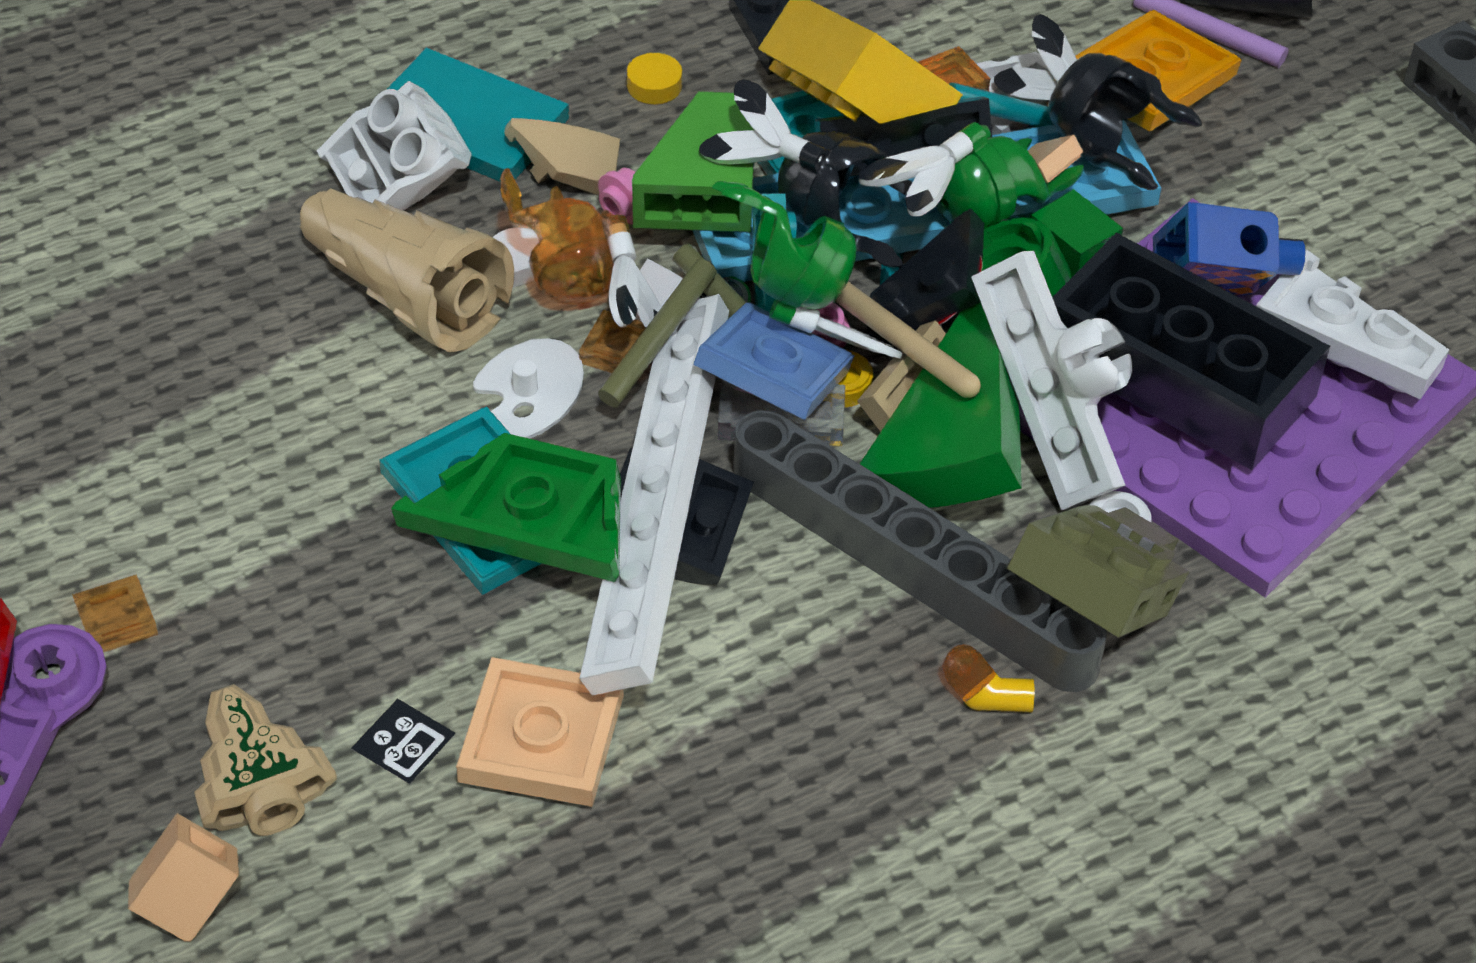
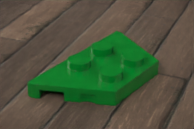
M503 433L479 448L477 454L472 458L459 461L440 473L438 476L441 487L416 503H413L405 495L396 501L391 508L398 527L615 582L620 575L621 476L617 460Z

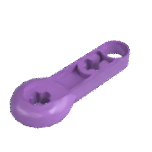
M47 624L27 629L13 639L0 703V776L4 780V785H0V848L59 728L85 711L103 688L106 676V661L103 649L90 633L72 625ZM48 664H59L61 671L55 675L52 671H49V678H37L36 671L41 667L47 672Z

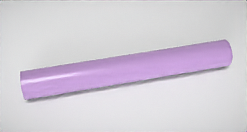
M1134 0L1133 7L1144 12L1154 9L1203 37L1279 68L1287 57V47L1175 0Z

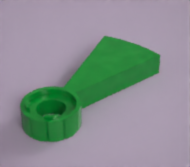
M1024 217L1011 219L1010 221H1001L996 225L984 228L982 271L1022 251H1034L1052 297L1071 279L1069 266L1047 224ZM981 301L958 313V317L938 345V348L979 378L981 388L978 394L971 398H964L923 368L860 462V465L929 508L983 500L1022 489L1019 399Z

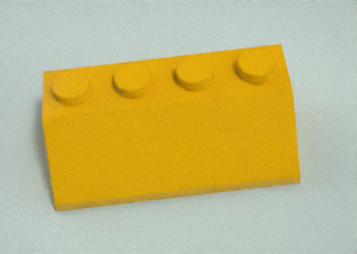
M789 0L758 48L774 60L768 68L770 71L813 98H817L830 108L836 109L854 122L862 113L881 124L956 105L963 96L961 92L875 32L811 0Z

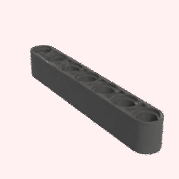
M759 410L746 414L738 421L735 428L733 473L754 482L751 493L1052 687L1066 692H1078L1086 690L1095 683L1100 672L1107 630L1008 570L1010 558L782 415L772 411Z

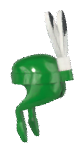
M972 122L940 144V146L924 147L871 163L859 173L858 180L861 185L881 187L915 177L905 197L910 216H922L936 207L941 215L951 223L964 211L971 208L985 223L984 228H987L990 225H996L1001 221L1008 220L1015 212L1016 201L1019 197L1030 196L1037 203H1044L1055 193L1068 189L1081 177L1084 166L1077 165L1065 169L1049 183H1046L1036 161L1027 151L1032 142L1031 138L1014 141L1010 137H991V132L986 125Z
M716 181L712 189L720 191L722 195L763 211L752 252L750 271L754 283L766 294L774 298L769 318L809 334L817 330L851 345L875 353L901 358L903 352L852 328L819 317L820 311L816 310L825 308L835 302L846 287L854 267L857 251L856 241L851 231L845 228L844 223L823 216L811 225L803 237L793 238L788 214L782 205L761 195L745 184Z

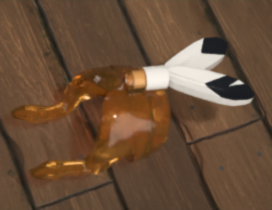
M505 169L500 177L501 196L507 206L509 221L517 228L533 230L538 237L539 243L531 250L528 261L538 289L542 290L544 295L551 300L567 305L590 303L609 293L610 310L618 326L621 328L626 327L636 319L638 314L644 326L647 327L660 310L661 305L634 262L636 253L626 216L614 215L609 209L599 214L596 208L587 201L564 198L558 186H554L551 189L549 201L523 209L522 195L518 184L512 176L510 169Z

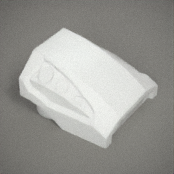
M410 81L399 90L387 89L379 93L369 107L354 112L317 150L320 158L331 165L347 195L354 198L359 197L371 203L376 199L401 210H405L423 199L448 179L457 169H465L469 165L472 154L449 115L423 88Z

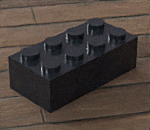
M1115 233L1052 297L1060 319L1067 328L1087 319L1101 318L1113 324L1122 335L1125 343L1099 355L1100 358L1108 356L1111 361L1128 353L1131 356L1132 374L1127 385L1112 393L1250 470L1257 466L1317 397L1330 345L1118 233Z

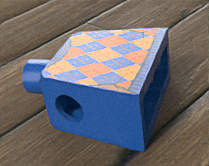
M1188 202L1153 236L1154 253L1235 296H1246L1255 293L1277 274L1298 276L1301 274L1305 264L1306 251L1303 240L1279 238L1278 218L1272 212Z

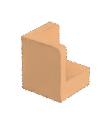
M177 813L129 881L128 909L186 942L192 941L239 876L237 848Z

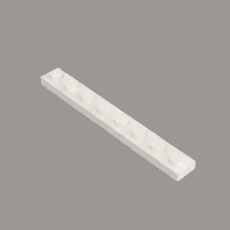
M719 294L696 301L652 362L620 502V575L615 582L602 579L579 678L592 696L653 682L716 378L715 375L693 364L700 345L728 320L729 309Z

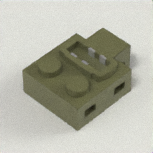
M1093 505L1079 506L1030 522L1007 567L1011 572L1118 638L1166 617L1190 572L1172 561L1175 556L1173 551L1179 541L1178 538L1126 507L1108 513L1100 507Z

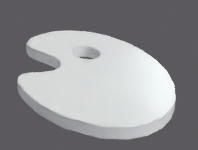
M549 338L528 340L505 349L491 359L473 381V388L476 393L500 395L504 400L491 412L510 434L530 439L544 433L560 422L576 403L582 390L584 377L582 360L570 345L560 340ZM528 405L533 408V412L526 417L519 418L514 415V411L521 406Z

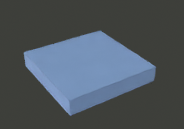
M746 302L700 345L693 365L805 420L848 374L855 355L813 333L809 334L769 318L770 312L750 302Z

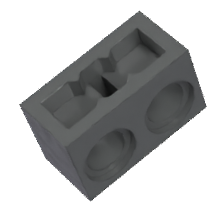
M1463 20L1414 43L1403 84L1476 145V30Z

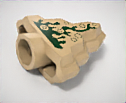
M235 684L211 692L205 724L212 746L200 760L205 782L194 791L203 828H215L219 831H225L249 825L253 833L260 836H269L293 827L304 815V804L321 796L326 788L337 779L336 772L321 747L305 746L293 727L271 723L262 704Z

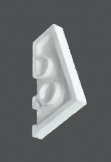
M1305 249V264L1301 274L1298 276L1281 275L1257 303L1256 307L1330 345L1327 358L1332 363L1341 367H1349L1384 383L1394 391L1407 393L1418 399L1422 398L1443 369L1449 352L1448 348L1394 310H1375L1361 300L1359 295L1362 288L1344 276L1336 282L1317 269L1320 258Z

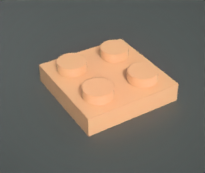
M491 657L456 766L458 782L593 807L624 697L623 689L592 696L579 679V672Z

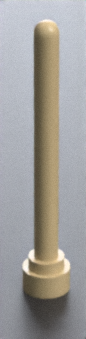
M847 283L840 296L835 300L836 303L960 396L971 398L978 394L981 383L974 373L853 284Z

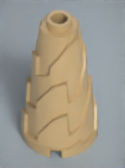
M331 188L328 191H321L312 195L301 208L300 221L304 237L322 251L329 262L337 269L367 287L366 294L393 311L394 315L406 327L429 343L447 352L466 350L488 334L501 319V317L490 311L497 298L507 304L509 303L514 284V264L512 255L506 245L488 234L467 227L463 230L419 211H416L415 215L376 199L371 203L362 198H354Z

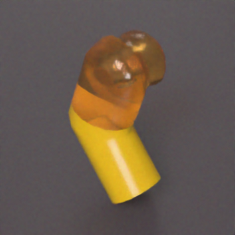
M957 645L947 653L943 663L944 676L950 686L971 709L977 711L1033 712L1035 696L1033 679L1000 678L982 654L970 645Z

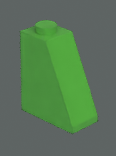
M698 92L635 172L632 179L633 228L751 232L752 206L724 196L720 191L712 189V186L716 181L745 184L753 189L754 162L732 165L717 164L704 158L699 151L700 145L706 139L716 134L753 130L734 101V93Z

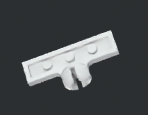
M1022 251L971 276L1061 510L1077 507L1125 486L1097 410V404L1100 399L1126 386L1132 374V359L1129 353L1113 361L1108 356L1099 357L1100 354L1125 343L1120 332L1108 320L1101 318L1087 319L1067 328L1060 319L1034 251Z

